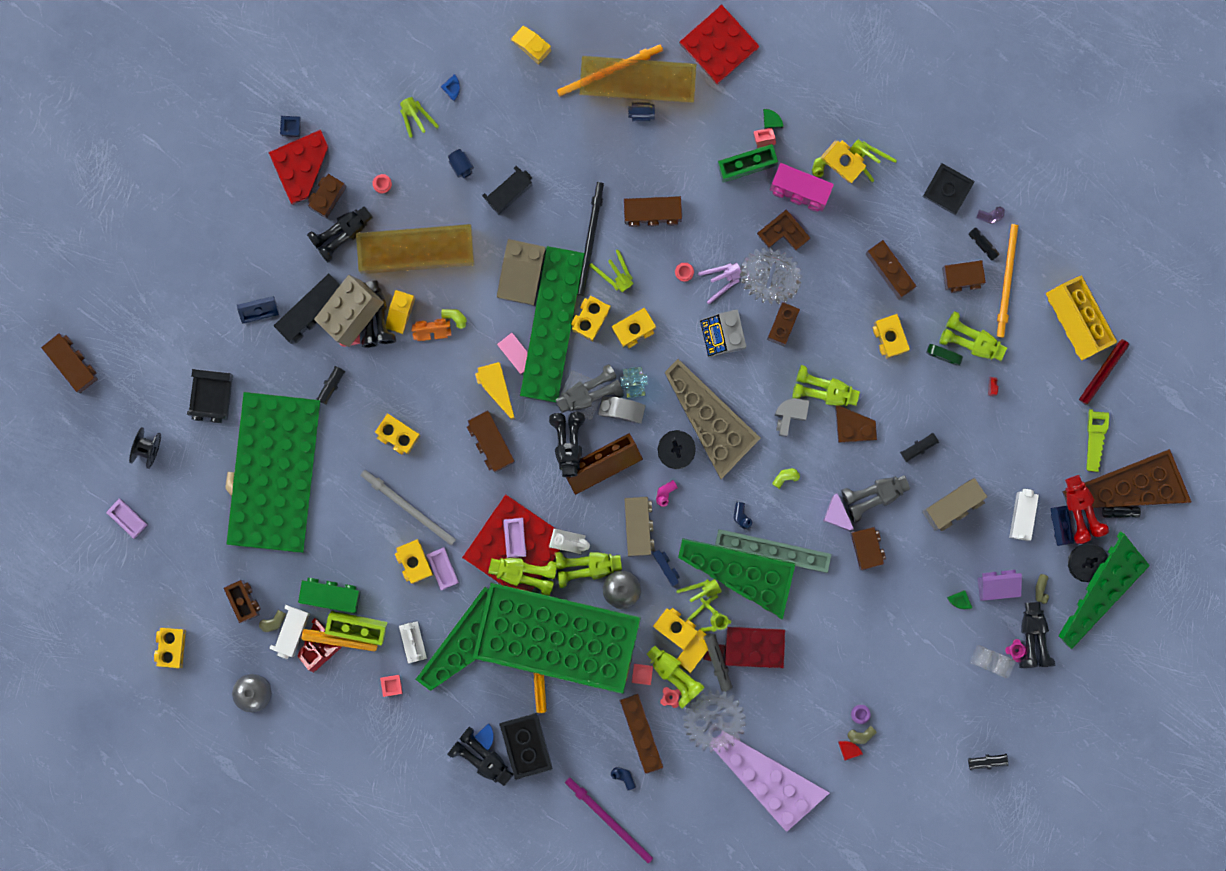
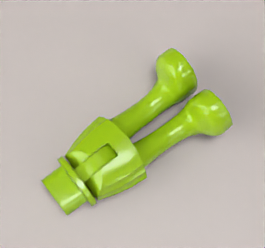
M954 311L951 314L946 327L974 339V342L960 337L945 328L939 340L940 344L955 343L971 350L972 355L990 358L991 360L995 358L1002 361L1007 347L1001 345L1000 341L997 342L985 330L979 332L961 323L958 312Z
M800 365L796 382L815 385L826 389V391L811 389L795 383L792 399L809 396L825 400V404L857 405L860 391L852 389V386L849 387L844 382L835 378L825 380L814 377L808 373V368L805 365Z
M561 552L555 553L557 570L567 567L589 566V568L557 572L559 588H565L567 583L573 579L592 577L595 580L612 574L614 571L622 570L620 555L612 556L611 554L590 552L589 556L567 558Z
M520 558L491 559L488 573L496 575V578H500L515 586L519 583L534 586L541 590L542 595L550 596L553 581L523 575V572L554 579L557 563L550 561L547 566L541 567L523 563V559Z
M654 646L646 653L652 660L650 663H653V667L663 680L667 679L681 692L682 697L678 703L681 708H684L705 688L700 682L692 679L679 667L681 665L680 661L664 650L660 651Z

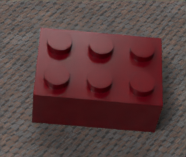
M726 627L725 666L784 668L785 629Z

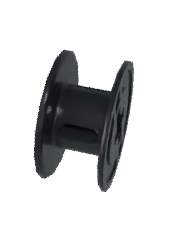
M141 427L133 441L129 463L132 464L137 456L147 458L146 468L150 469L159 450L161 433H157L152 441L144 438L145 431Z
M669 431L659 441L657 448L658 457L668 468L682 469L688 466L694 459L696 452L695 442L684 431ZM672 442H676L677 447L682 448L679 452L680 458H677L676 453H672L671 450L674 448Z
M1096 544L1077 546L1068 557L1070 573L1081 582H1090L1100 564L1105 563L1107 560V553ZM1085 559H1095V562L1090 564L1091 567L1086 566L1082 568V564L1086 562Z

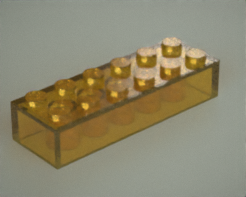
M582 56L579 96L694 103L697 64Z
M471 224L356 233L358 269L360 274L475 265Z

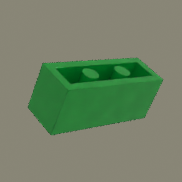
M773 144L719 160L717 167L724 183L776 167L778 159Z
M310 577L307 578V581L302 580L298 603L357 613L361 591L356 590L357 586L345 584V588L337 587L338 583L331 581L321 584L318 583L319 579Z

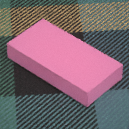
M511 333L497 345L518 372L522 374L524 373L528 352L514 334Z

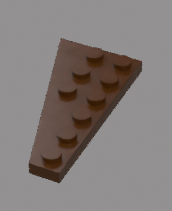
M1170 449L1085 482L1086 487L1094 498L1093 508L1192 503ZM1064 490L1062 493L1067 503L1066 490Z

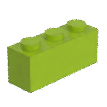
M331 611L328 615L325 634L382 646L388 622Z

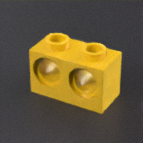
M590 295L589 299L585 298L580 306L582 312L579 316L576 315L571 325L573 326V332L593 342L611 306ZM591 305H598L600 311L597 314H592L589 312V307ZM584 321L591 324L590 329L587 331H583L580 328V324Z
M388 413L375 431L378 435V440L384 444L390 442L394 445L393 450L401 455L404 452L409 454L421 436ZM387 425H391L394 428V432L391 435L384 434V428ZM402 436L410 438L408 445L402 446L400 444Z
M160 628V631H157L156 643H158V651L155 650L154 662H157L156 666L183 668L185 629ZM170 632L175 636V640L171 644L166 641V636ZM167 652L173 655L170 663L164 660V655Z

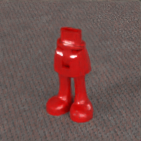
M1080 475L1066 479L1068 510L1073 511L1077 525V531L1074 535L1076 544L1090 541L1091 535L1101 537L1108 534L1109 527L1106 524L1100 523L1095 516L1092 505L1094 498L1086 487L1085 482H1082ZM1082 509H1084L1087 516L1090 532L1085 525Z

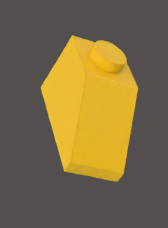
M522 26L511 38V41L538 65L551 52V46L537 33L525 26Z
M395 290L389 307L385 325L386 329L404 334L416 299L413 295Z

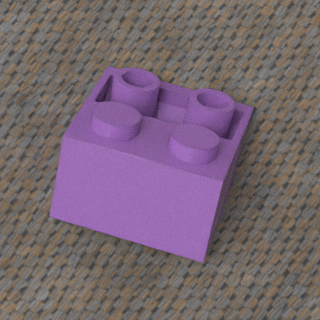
M1016 570L1001 571L1002 575L998 576L996 572L982 573V577L977 578L980 601L1021 597L1022 574H1016Z

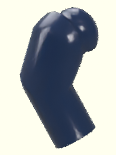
M736 502L734 510L735 522L743 529L750 528L753 523L744 514L745 503Z
M615 767L611 771L610 775L614 780L624 781L627 791L636 788L629 770Z

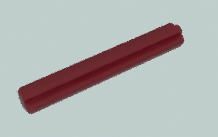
M1121 339L1085 389L1079 398L1083 404L1087 405L1090 403L1130 345L1126 340Z

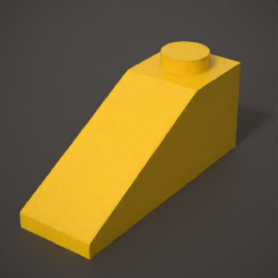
M500 362L478 367V373H475L477 383L482 384L485 391L511 420L515 419Z

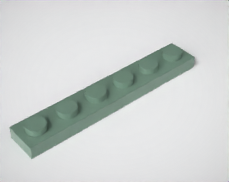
M718 529L715 545L793 562L797 567L828 573L832 555Z

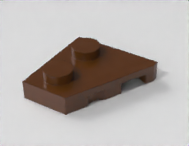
M839 405L835 406L838 443L877 440L875 420Z

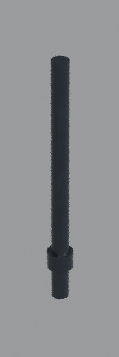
M601 182L596 183L595 195L591 201L593 206L577 295L584 296L598 215L600 206L603 204L602 193L604 183Z

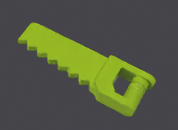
M1089 409L1087 471L1099 472L1098 467H1100L1099 462L1101 461L1100 456H1102V445H1104V434H1106L1109 427V412H1096L1093 409ZM1093 419L1104 420L1102 425H1092Z

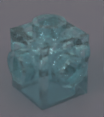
M642 367L623 369L624 377H620L622 389L625 388L626 397L646 396L645 386L648 385L647 374H643Z

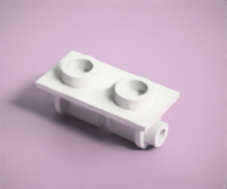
M554 529L549 547L581 554L582 551L590 548V544L585 540V535Z
M418 621L399 626L408 663L427 659Z

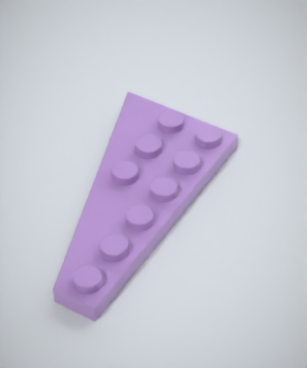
M722 732L709 744L786 832L829 794L826 790L725 732Z

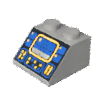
M738 309L700 320L708 358L746 349Z

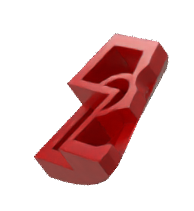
M314 618L311 630L325 632V626L317 618ZM304 640V646L300 648L297 657L309 671L314 673L342 646Z

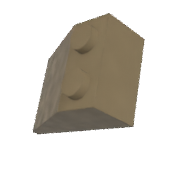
M508 239L497 298L534 305L546 247Z

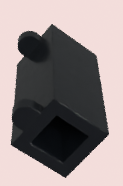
M515 166L513 169L516 172L488 196L485 193L482 195L498 215L533 186L531 182L533 178L526 170L522 172L520 168Z

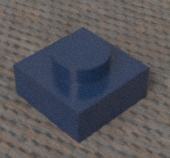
M281 116L280 135L300 137L301 117Z

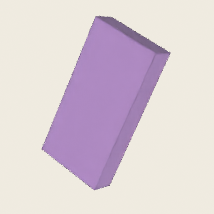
M118 499L106 512L133 539L148 525L121 499Z
M523 518L504 520L507 558L526 557Z
M445 548L427 554L441 590L459 583Z

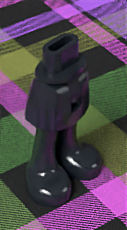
M363 206L359 210L355 209L338 217V222L321 234L311 231L306 235L328 263L333 258V252L348 239L354 240L373 217L367 208ZM340 231H343V233L340 234L331 243H329L326 246H322L328 239H330Z
M378 280L364 282L384 303L375 313L377 337L375 336L372 317L366 325L365 336L361 341L362 347L372 348L378 346V343H395L396 336L388 332L385 326L384 311L387 309V305L381 292L382 290L378 286Z
M572 412L568 416L570 443L566 441L565 415L554 413L549 416V423L556 429L558 435V447L555 449V455L559 463V469L562 470V477H576L578 475L577 469L580 468L579 464L582 456V447L578 443V430L585 421V415L581 412Z
M1040 602L1025 603L1026 611L1023 612L1021 633L1025 634L1027 653L1025 659L1019 662V668L1038 667V664L1039 667L1055 666V660L1050 657L1047 649L1046 633L1049 632V628L1043 614L1044 610H1041ZM1035 635H1037L1039 645L1038 663L1035 653Z
M469 726L459 740L474 749L483 760L472 754L459 741L454 744L447 755L451 758L456 756L465 758L478 769L477 773L495 783L498 781L501 785L505 786L513 776V773L507 769L508 766L505 765L495 751L490 752L477 742L473 735L474 729Z

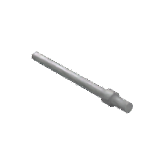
M366 470L361 473L360 476L371 483V487L377 491L380 490L452 546L456 539L384 485V481L379 477L375 478Z

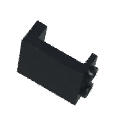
M192 369L191 377H193L187 415L192 416L191 420L203 421V418H211L210 422L222 423V420H228L233 375L231 373Z

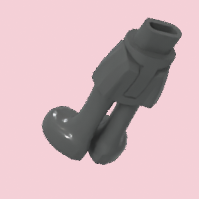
M609 364L605 365L603 372L598 377L585 383L580 381L574 384L565 393H562V397L555 399L561 413L568 410L571 412L591 407L593 401L609 394H613L618 398L623 397L624 393L618 380L594 392H588L602 383L616 379V374Z
M905 475L899 478L895 476L893 478L875 480L874 485L859 491L844 488L841 490V494L847 505L855 503L862 498L874 494L877 495L868 501L848 508L851 519L856 523L861 520L862 514L865 511L880 504L884 506L889 505L902 496L903 492L910 490V486Z

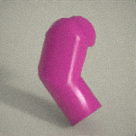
M674 480L658 488L656 502L661 507L668 505L669 493L678 488Z

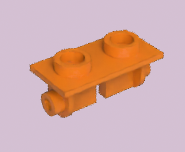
M436 319L434 322L429 323L427 321H417L415 324H412L413 340H431L430 333H434L435 339L452 336L451 328H449L450 320Z

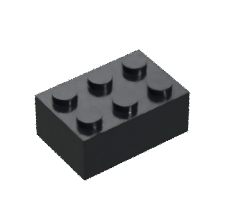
M537 712L499 723L515 780L553 769Z

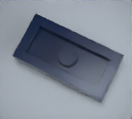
M274 296L237 304L242 324L279 315Z
M1068 507L1050 508L1057 546L1073 544L1074 538Z
M660 550L654 552L653 556L671 586L673 587L678 584L679 581L677 579L680 576L675 568L671 569L668 562L670 560L665 551L662 553Z

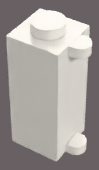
M1023 489L1022 492H1017L1009 538L1031 541L1039 495L1034 494V490Z
M285 605L284 609L288 610L276 645H271L269 649L278 652L277 656L288 659L289 656H295L302 631L305 629L310 613Z

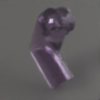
M998 206L989 213L979 209L976 218L989 224H994L1003 219L1005 209Z

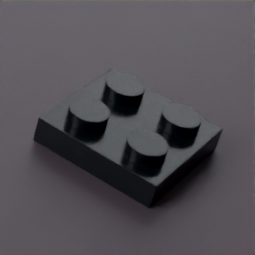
M941 163L922 197L956 215L975 181Z

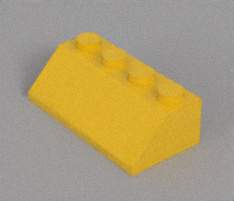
M1082 275L1045 293L1048 302L1057 314L1059 322H1061L1065 329L1066 335L1073 344L1075 352L1081 361L1117 343Z

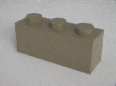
M648 497L624 498L628 556L651 555V551H655L654 539H650V532H653V520H649V512H652V501H648Z

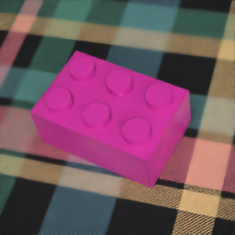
M780 163L770 191H773L772 194L777 197H788L794 204L801 205L803 203L808 205V209L819 212V210H824L834 184Z

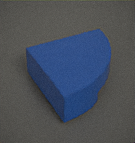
M455 74L441 86L442 90L453 101L457 99L460 92L459 80Z
M489 723L474 736L487 750L490 749L494 739L493 729Z

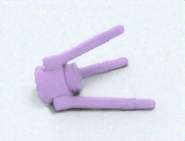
M730 263L698 273L701 276L725 270L723 274L712 278L711 282L725 277L728 281L731 280L729 284L709 299L707 304L712 303L734 284L740 282L739 278L743 277V273L738 263L733 265Z

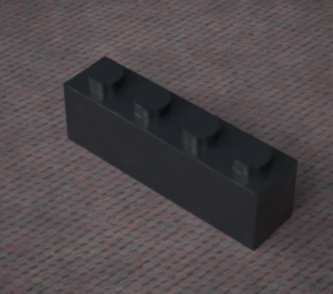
M328 273L273 326L290 344L299 342L307 329L311 330L316 326L315 317L336 292L340 284Z

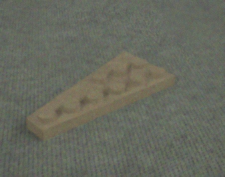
M677 359L665 371V375L721 480L761 438Z

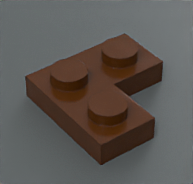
M787 209L757 233L768 249L782 237L786 239L795 251L811 239Z

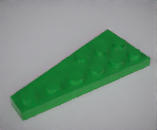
M1121 531L1117 535L1119 539L1115 546H1111L1108 550L1109 556L1105 563L1100 564L1086 588L1088 592L1084 599L1078 601L1077 606L1079 607L1077 611L1068 618L1058 635L1070 649L1092 629L1101 617L1150 566L1128 537Z
M682 538L678 555L679 559L703 571L711 578L718 580L726 587L762 606L763 609L772 612L783 620L795 563Z
M483 588L415 679L428 690L432 691L476 660L473 656L489 592L488 588Z

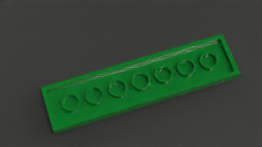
M550 246L546 247L520 391L521 397L556 403L555 399L559 398L584 253Z

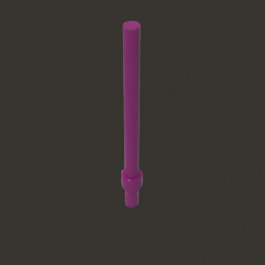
M570 777L564 782L575 792L574 795L579 800L582 799L647 863L651 862L653 857L587 794L583 787L577 785Z

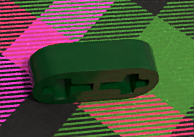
M929 344L926 351L928 355L956 366H960L963 359L962 355L934 344Z

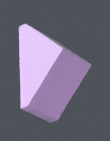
M837 493L832 496L823 521L849 531L853 529V526Z

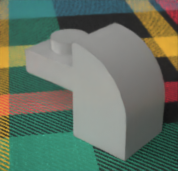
M603 396L598 415L618 418L628 422L642 423L645 405L623 398Z
M788 399L777 408L775 416L782 417V420L778 419L776 431H779V436L787 437L790 419L806 420L809 406L808 400Z

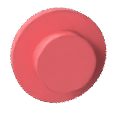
M377 175L373 180V188L378 193H387L392 187L391 179L387 175Z
M680 263L675 269V275L678 280L687 282L692 279L694 269L689 263Z

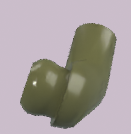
M1044 574L1039 575L1035 587V599L1037 602L1046 604L1049 595L1045 594L1044 591L1049 577Z
M277 610L273 619L261 620L259 628L263 632L279 629L286 613Z
M870 726L863 733L851 730L848 732L847 737L854 744H865L877 732Z

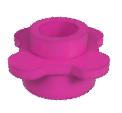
M1015 639L1010 647H1006L1005 652L1013 657L1014 662H1019L1026 655L1027 647H1024L1019 639Z

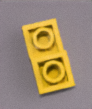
M700 629L677 658L681 662L680 667L688 673L694 670L708 651L704 636L707 634Z

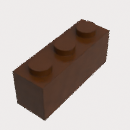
M681 196L624 199L625 224H629V227H639L643 223H648V226H659V223L678 225V222H682Z
M884 240L866 252V256L898 300L917 287Z
M58 333L41 348L73 389L81 394L98 380L95 376L97 372L90 364L86 365L83 361L85 357L79 350H74L71 346L74 344L67 335L63 336Z
M488 410L468 420L469 426H467L471 437L476 436L478 440L476 446L480 454L484 452L487 459L484 462L489 471L493 469L496 473L515 463Z

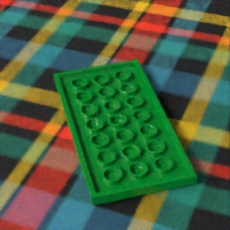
M250 392L243 393L226 545L304 553L320 409L319 400Z
M490 583L473 658L624 694L641 617Z

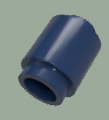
M632 102V106H628V118H632V122L655 120V104H650V102Z
M461 149L448 155V162L457 177L464 179L473 173L474 166L466 153L462 152Z

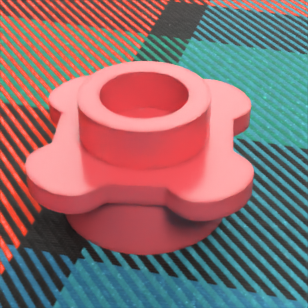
M665 687L662 690L664 694L660 700L661 704L677 708L681 692L679 689L671 690L669 687Z

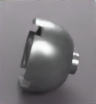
M624 570L610 574L603 585V595L606 601L612 607L619 609L629 608L634 605L641 593L637 577Z
M256 674L242 676L236 681L233 686L232 696L234 703L239 709L244 712L253 713L261 711L268 705L272 692L270 684L265 678Z

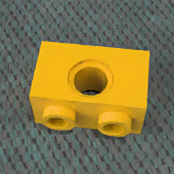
M835 140L820 158L848 183H852L866 167L863 163L864 159L857 153H851L849 151L850 146L843 140L841 142ZM843 155L849 158V162L845 166L840 163Z
M645 307L611 326L622 347L627 346L628 349L638 344L637 340L641 337L646 339L654 334L653 330L656 329ZM638 325L640 332L632 334L629 331L630 326Z
M898 314L874 322L872 329L875 337H879L881 342L879 349L882 356L885 355L886 359L910 350ZM887 332L894 334L895 340L893 342L886 340L885 334Z
M418 539L396 548L397 553H395L398 563H402L405 570L402 573L406 582L410 581L411 584H414L433 575ZM411 557L418 559V565L415 568H411L408 565V560Z
M666 608L653 627L684 650L698 632L695 630L696 625L688 619L685 622L679 618L681 614L674 608L670 610ZM673 622L681 624L682 629L679 633L671 631V624Z

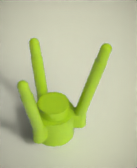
M408 97L400 103L402 108L400 112L404 118L410 138L413 135L407 115L409 117L413 116L422 133L426 132L417 116L418 109L435 128H439L438 124L421 107L419 101L415 102L413 97Z
M859 139L849 149L851 153H857L862 158L867 155L878 164L881 161L871 154L869 150L894 163L897 162L893 157ZM865 167L863 172L871 182H874V178Z
M618 249L616 254L625 274L620 273L611 259L608 260V263L618 276L614 279L616 283L599 268L590 263V267L609 282L616 291L624 292L634 284L632 282L633 277L630 275Z
M707 579L701 583L678 589L676 592H686L704 586L702 588L703 592L692 597L689 601L693 602L705 595L707 598L710 597L707 600L710 604L718 598V594L722 591L715 579L711 581ZM702 604V605L688 618V620L691 621V620H692L694 617H696L704 608H706V606H705L704 604Z
M700 598V601L713 614L710 620L712 626L700 628V630L703 632H715L717 629L723 630L728 624H731V620L727 616L718 613L706 600Z

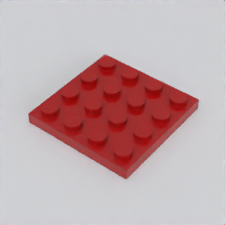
M505 494L462 558L503 586L532 592L535 588L534 586L521 583L515 586L500 578H496V575L488 573L491 559H507L504 520L523 518L526 557L516 558L523 559V563L534 566H547L550 561L555 559V553L560 552V549L549 547L553 530L556 528ZM523 572V575L537 579L542 578L541 575Z

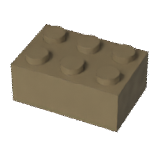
M348 275L314 320L338 343L350 347L384 302L360 279Z
M973 478L923 510L922 513L934 531L938 529L944 531L953 525L952 520L956 519L958 521L969 514L967 510L971 508L974 510L985 504L984 499L987 498V495L976 479Z

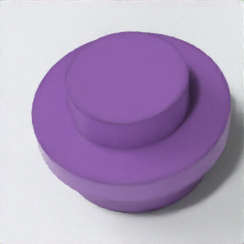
M857 705L851 712L853 721L858 724L868 722L871 716L869 708L865 705Z

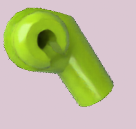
M820 157L814 160L812 167L813 176L818 178L824 175V168L827 165Z
M441 310L442 319H453L456 322V327L459 329L466 327L467 319L459 310Z
M794 468L781 470L772 482V485L780 489L786 480L798 481L800 473Z

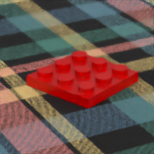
M720 5L679 41V44L716 85L760 47L723 5Z

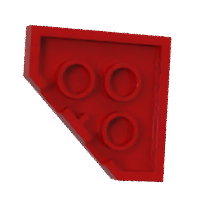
M321 129L268 152L291 205L310 197L313 185L322 167V162L328 152L329 147Z

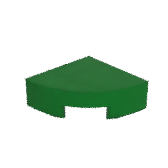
M763 109L764 129L784 127L781 117L776 112Z
M965 590L947 597L948 601L956 608H972Z

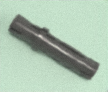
M708 634L704 636V640L715 669L713 673L717 676L721 691H728L733 688L728 675L729 669L725 666L716 634Z

